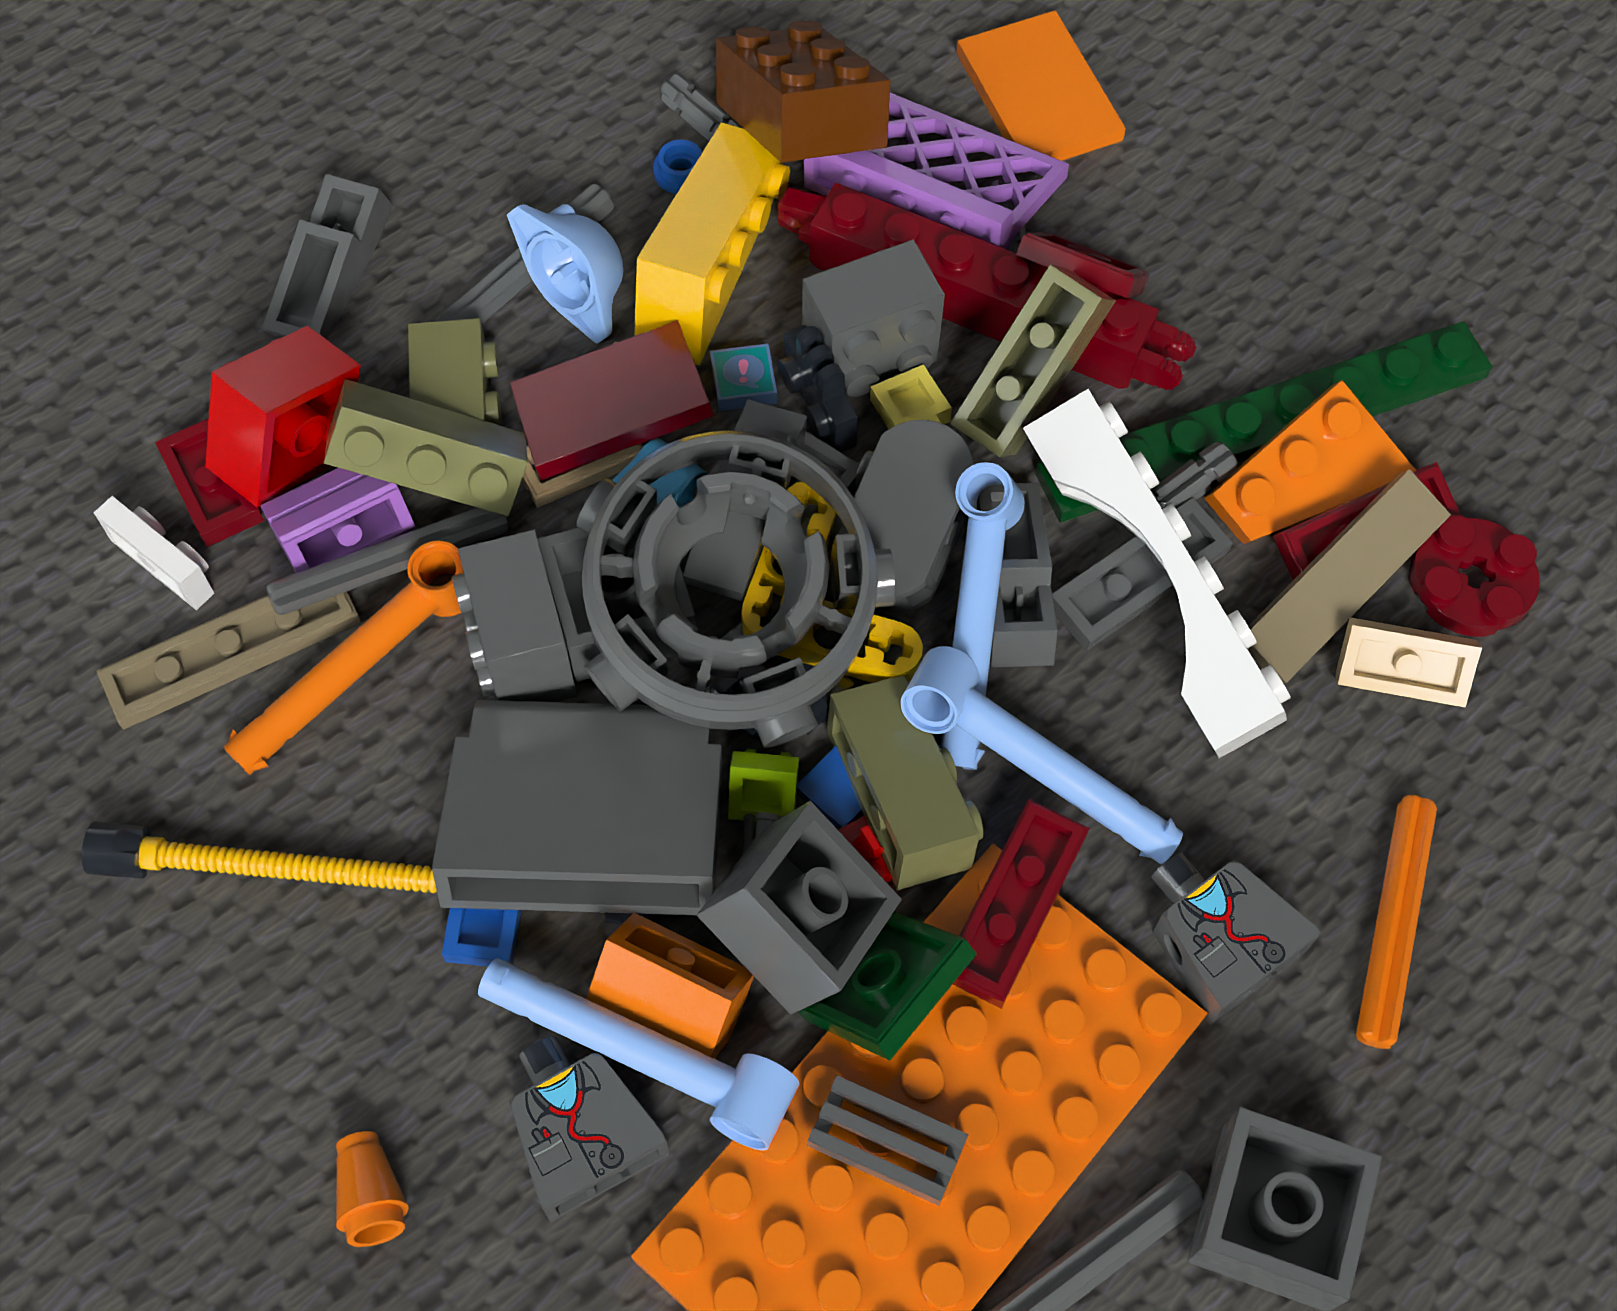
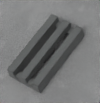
M837 1075L827 1101L824 1102L819 1113L818 1121L807 1140V1146L939 1206L969 1134ZM842 1102H848L947 1147L945 1155L840 1108ZM835 1124L936 1170L937 1174L934 1181L932 1182L829 1135L832 1125Z

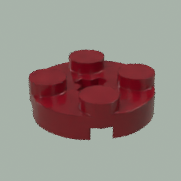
M1452 515L1414 553L1409 569L1410 585L1414 595L1418 592L1420 600L1428 607L1426 613L1442 627L1466 636L1484 637L1493 635L1497 630L1507 629L1521 621L1534 604L1540 586L1539 570L1535 563L1537 550L1529 538L1520 534H1514L1499 524L1484 519ZM1470 565L1478 567L1488 577L1489 581H1483L1479 588H1473L1467 585L1468 576L1459 572V568L1468 569Z

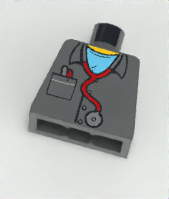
M1180 852L1167 860L1151 876L1152 880L1173 903L1161 915L1153 933L1194 1002L1208 1013L1204 1019L1210 1026L1305 954L1321 934L1312 922L1239 862H1229L1205 880L1186 856Z
M549 1036L538 1040L521 1052L519 1058L534 1086L514 1096L509 1103L538 1201L550 1222L555 1221L670 1155L667 1140L662 1131L599 1053L590 1054L571 1065L556 1036Z

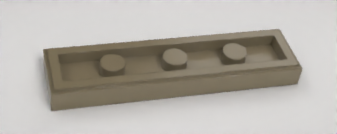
M1410 469L1399 473L1248 626L1257 641L1256 644L1247 648L1250 655L1262 668L1271 664L1283 684L1287 683L1349 620V617H1352L1451 515Z
M347 591L284 615H279L274 611L268 595L103 667L96 672L117 722L124 730L360 624L361 621Z

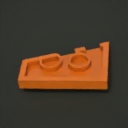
M1343 380L1330 386L1239 466L1233 474L1207 494L1204 499L1231 532L1245 544L1335 508L1391 482L1401 472L1409 469L1413 472L1416 469Z

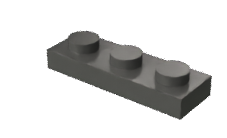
M1191 498L1176 509L1191 534L1182 543L1194 562L1205 556L1211 565L1228 553L1233 542L1194 498ZM1136 536L1052 593L1055 615L1087 652L1173 592L1175 588L1167 571L1149 547Z

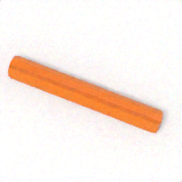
M1416 795L1404 796L1397 806L1356 1031L1359 1042L1379 1049H1390L1398 1038L1437 812L1434 801L1428 798H1420Z

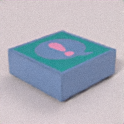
M768 344L710 351L719 411L744 408L748 399L767 405L777 404V389Z

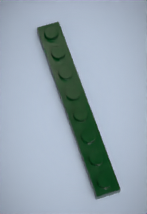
M1462 321L1127 433L1120 437L1119 440L1130 457L1141 452L1156 478L1161 482L1189 460L1199 461L1201 459L1199 453L1214 442L1220 441L1227 446L1233 453L1237 463L1250 458L1330 386L1343 380L1373 417L1487 378L1493 366L1466 323ZM1044 463L1037 464L1035 475L1059 523L1099 510L1090 504L1062 495Z

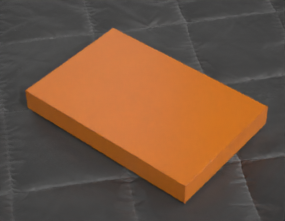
M1056 10L957 40L956 54L1003 138L1060 161L1123 141L1126 130L1124 124Z

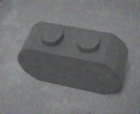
M911 420L890 428L881 435L875 451H867L857 469L855 484L859 487L854 499L866 521L874 549H891L893 556L895 602L894 606L875 607V609L881 611L907 612L917 609L933 599L968 518L957 503L955 491L958 479L966 469L974 465V461L963 438L953 429L939 422ZM838 515L835 518L831 533V541L833 542L836 535L849 534Z

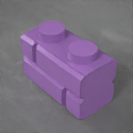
M337 468L260 505L280 546L296 573L416 529L396 484L342 468Z

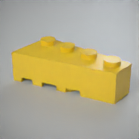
M720 123L637 257L635 336L678 320L696 365L701 364L759 233L764 231L767 225L774 198L782 199L789 181L790 167L783 165V163L777 160L745 129Z

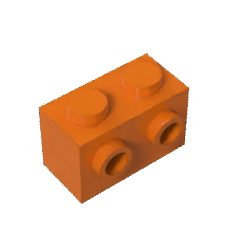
M633 913L606 939L586 999L715 1059L732 1036L754 975L745 966Z

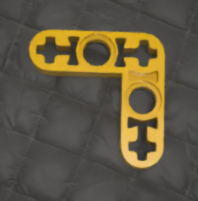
M803 482L795 483L787 491L801 501L805 506L804 510L807 504L818 507V513L812 515L808 524L807 538L819 531L823 535L826 548L828 549L836 512L807 484ZM765 546L743 602L742 630L744 635L753 634L763 628L760 626V617H766L773 601V593L783 596L780 607L784 600V577L773 569L772 563L775 557ZM823 601V606L834 609L832 602ZM837 609L839 613L850 618L853 617L855 609ZM873 614L867 633L869 640L868 646L865 645L864 658L857 656L845 675L871 683L904 675L907 683H909L922 659L923 644L919 634L912 627L902 622ZM814 622L798 643L777 655L792 660L800 657L803 663L816 666L829 654L831 649L819 646L814 640L813 635L815 631L821 627V625ZM891 644L903 647L902 657L897 659L895 665L884 662V652L890 649Z

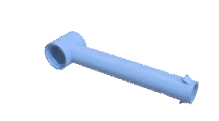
M989 462L978 463L966 469L958 479L955 491L959 507L969 518L953 648L964 652L974 661L979 673V679L974 689L985 697L1005 532L1019 521L1024 510V496L1021 489L1002 467ZM991 485L1004 486L1003 500L996 508L990 511L977 510V499L983 489ZM957 725L950 731L942 733L941 744L938 745L939 749H948L955 766L968 770H977V763L985 753V750L979 749L980 741Z
M948 646L935 647L926 653L901 698V710L913 726L924 732L941 734L950 731L957 725L1112 832L1119 834L1125 841L1141 851L1139 856L1152 858L1159 864H1163L1170 858L1183 836V832L1175 826L1171 818L1166 821L1149 808L1140 805L1136 799L976 691L974 688L978 682L979 673L974 661L967 654Z
M495 958L490 963L479 985L478 995L518 1015L528 1017L531 1021L715 1107L710 1118L711 1124L730 1139L756 1150H767L799 1086L798 1079L790 1071L770 1059L755 1054H743L735 1069L551 982H545L538 976L499 958Z

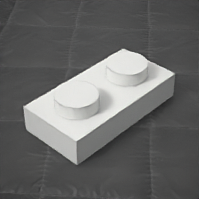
M111 496L94 512L114 544L195 610L214 594L203 574L209 568L206 561L186 542L181 541L174 546L163 537L166 534L164 528L144 508L138 506L132 512Z

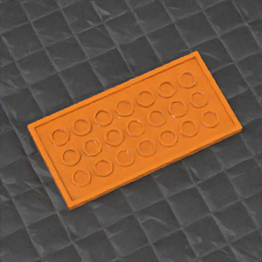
M992 843L972 866V869L964 875L924 923L959 936L1002 850ZM1058 895L1002 1009L952 984L890 1061L828 1031L792 1072L798 1079L799 1086L767 1150H756L732 1140L631 1255V1258L687 1311H972L1208 1013ZM837 1075L969 1134L939 1206L807 1146V1140L818 1121L819 1113L824 1102L827 1101ZM842 1102L840 1108L945 1155L947 1147L848 1102ZM833 1124L829 1131L831 1136L932 1182L935 1179L936 1170Z

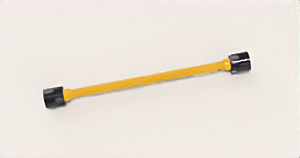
M94 821L89 825L82 845L83 869L85 873L91 875L143 879L147 875V870L159 871L165 867L170 869L176 867L177 869L185 868L186 870L193 869L194 871L202 870L203 872L210 871L213 873L218 871L219 873L227 872L228 874H233L235 872L236 875L244 874L249 876L252 874L255 877L260 875L261 877L269 876L270 878H275L277 876L279 879L286 878L288 880L294 878L298 881L301 879L309 881L311 879L312 882L319 880L321 883L328 881L330 884L336 882L340 885L343 883L351 885L353 883L354 886L362 884L363 887H367L370 884L372 888L379 886L383 889L387 886L388 889H394L395 887L397 890H402L404 887L406 891L413 889L414 892H418L421 889L425 893L428 890L431 893L437 892L433 871L430 866H424L423 868L421 865H416L414 868L412 864L405 866L403 863L397 866L393 862L389 865L388 862L380 864L379 861L372 863L370 860L363 862L361 859L355 862L351 858L348 860L340 858L338 860L337 857L329 858L324 856L321 858L319 855L312 857V855L304 856L303 854H297L296 856L294 853L287 854L286 852L279 854L276 851L270 853V851L262 852L261 850L253 851L252 849L245 850L243 848L237 850L234 847L228 849L227 847H211L210 845L203 846L201 844L195 846L191 843L188 845L185 843L178 844L177 842L169 843L163 837L150 836L147 833L148 826ZM604 913L605 923L623 924L633 913ZM638 914L660 924L661 914Z

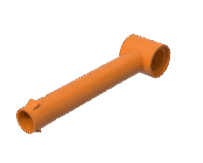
M431 541L417 548L408 562L407 571L411 582L266 708L262 715L255 718L238 734L234 729L232 730L228 743L223 748L244 768V771L249 776L254 771L269 767L265 761L275 754L287 740L293 738L430 615L449 617L461 613L452 580L442 586H430L432 580L439 575L464 573L456 546L445 541Z

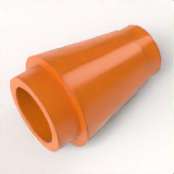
M371 1131L356 1132L343 1137L336 1143V1227L339 1231L346 1234L347 1243L354 1247H368L390 1241L404 1231L405 1223L403 1217L407 1214L409 1207L385 1152L380 1145L379 1137L375 1132Z

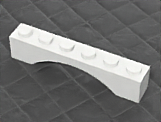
M1087 389L1023 428L1061 494L1090 504L1120 521L1149 547L1167 571L1177 592L1185 624L1186 667L1181 695L1217 756L1220 758L1287 721L1285 710L1281 703L1291 698L1287 689L1271 664L1260 670L1247 648L1257 643L1255 637L1238 610L1229 615L1225 614L1214 594L1224 589L1219 578L1205 556L1195 562L1192 560L1182 541L1191 536L1186 524L1172 503L1161 509L1150 489L1157 486L1159 481L1141 452L1130 457L1119 438L1127 434L1128 431L1111 402L1107 401L1098 406L1091 392Z

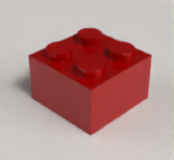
M305 326L212 371L205 467L257 508L332 467L331 465L324 464L327 433L343 381L347 379L358 383L360 364L309 326Z

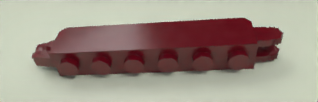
M834 183L828 195L820 196L788 187L778 203V225L799 235L798 239L810 246L809 260L816 268L823 271L914 239L945 294L942 318L1000 342L1004 339L1048 267L1018 256L1012 251L838 183ZM1095 286L1116 300V302L1072 370L1118 389L1128 388L1132 379L1151 386H1157L1159 389L1163 388L1165 391L1167 389L1172 391L1175 386H1179L1184 375L1180 369L1181 366H1178L1177 362L1173 361L1176 360L1179 363L1180 361L1186 362L1190 357H1193L1197 349L1194 342L1195 338L1185 333L1184 330L1179 331L1176 327L1158 321L1159 309Z

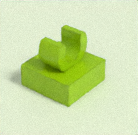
M747 749L745 752L733 751L730 766L728 819L743 821L744 815L752 813L755 815V821L757 822V812L773 813L784 817L794 811L796 808L799 757H792L788 752H781V755L756 753V749Z

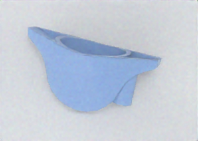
M524 204L514 208L507 214V217L533 282L552 307L598 344L612 333V303L622 281L624 271L620 250L614 239L596 221L585 216L576 215L574 209L568 204H562L548 214Z

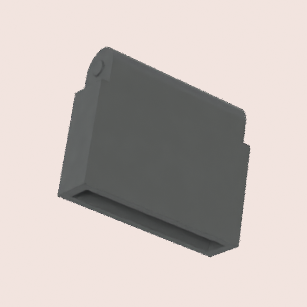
M477 700L473 710L469 737H455L432 871L440 908L697 915L716 888L722 799L721 745L714 744V729L676 720L645 704H630L620 712L611 703Z

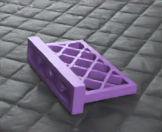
M890 93L889 114L900 120L888 122V139L906 136L909 144L804 159V187L821 195H828L834 183H838L1009 251L1012 238L1065 181L1069 166L1068 163ZM935 132L947 138L920 143L917 135ZM984 152L994 156L995 159L968 162L965 154ZM954 156L957 163L929 168L926 159ZM915 161L918 169L913 170L898 163ZM1031 171L1044 176L1039 180L1017 182L1015 173ZM1002 175L1005 182L1003 185L978 188L975 179ZM963 181L967 190H961L947 183ZM1013 201L1015 209L1012 211L995 203Z

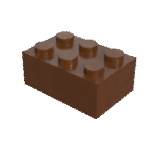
M806 20L794 21L788 25V29L769 31L762 27H743L738 29L734 36L716 38V103L781 163L887 148L891 80L873 67L867 59L860 57L848 48L844 41L835 38L823 29L820 23Z

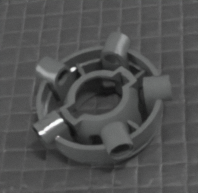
M748 425L743 426L741 431H716L692 435L674 441L649 454L632 467L618 483L607 477L604 478L590 494L579 514L576 526L589 534L583 558V598L588 623L600 654L588 662L584 668L600 691L620 712L639 698L655 710L695 726L729 730L756 727L765 748L789 742L809 733L818 726L811 705L821 699L840 681L856 659L868 633L875 607L894 606L895 572L891 549H874L864 516L851 493L829 468L809 453L796 447V440L789 434L771 427ZM729 460L728 472L710 474L697 479V495L689 504L679 509L670 494L657 505V490L649 485L659 478L693 464ZM789 474L817 492L833 508L849 533L835 536L830 566L823 535L818 531L807 538L802 529L800 520L805 506L798 498L785 490ZM729 512L748 514L766 521L761 544L768 548L777 559L783 572L785 583L784 600L771 622L758 632L750 635L736 636L733 638V641L720 640L715 636L707 637L697 633L698 628L691 624L682 613L676 600L674 588L675 574L681 560L700 541L714 535L723 534ZM606 545L622 555L616 557L604 556ZM635 551L634 558H628ZM829 567L834 609L822 605L827 592ZM602 575L617 576L618 578L634 577L638 603L645 610L657 629L659 638L678 652V664L698 671L695 689L680 685L665 677L668 674L667 659L629 614L614 625L603 597ZM855 608L852 618L839 613L837 610ZM814 622L824 626L826 630H833L843 635L829 654L807 672L799 657L743 679L742 694L728 695L706 692L710 686V675L737 679L741 667L762 664L798 643Z

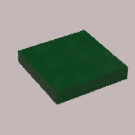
M894 911L842 990L798 1011V1013L804 1020L890 1061L977 954L965 938Z

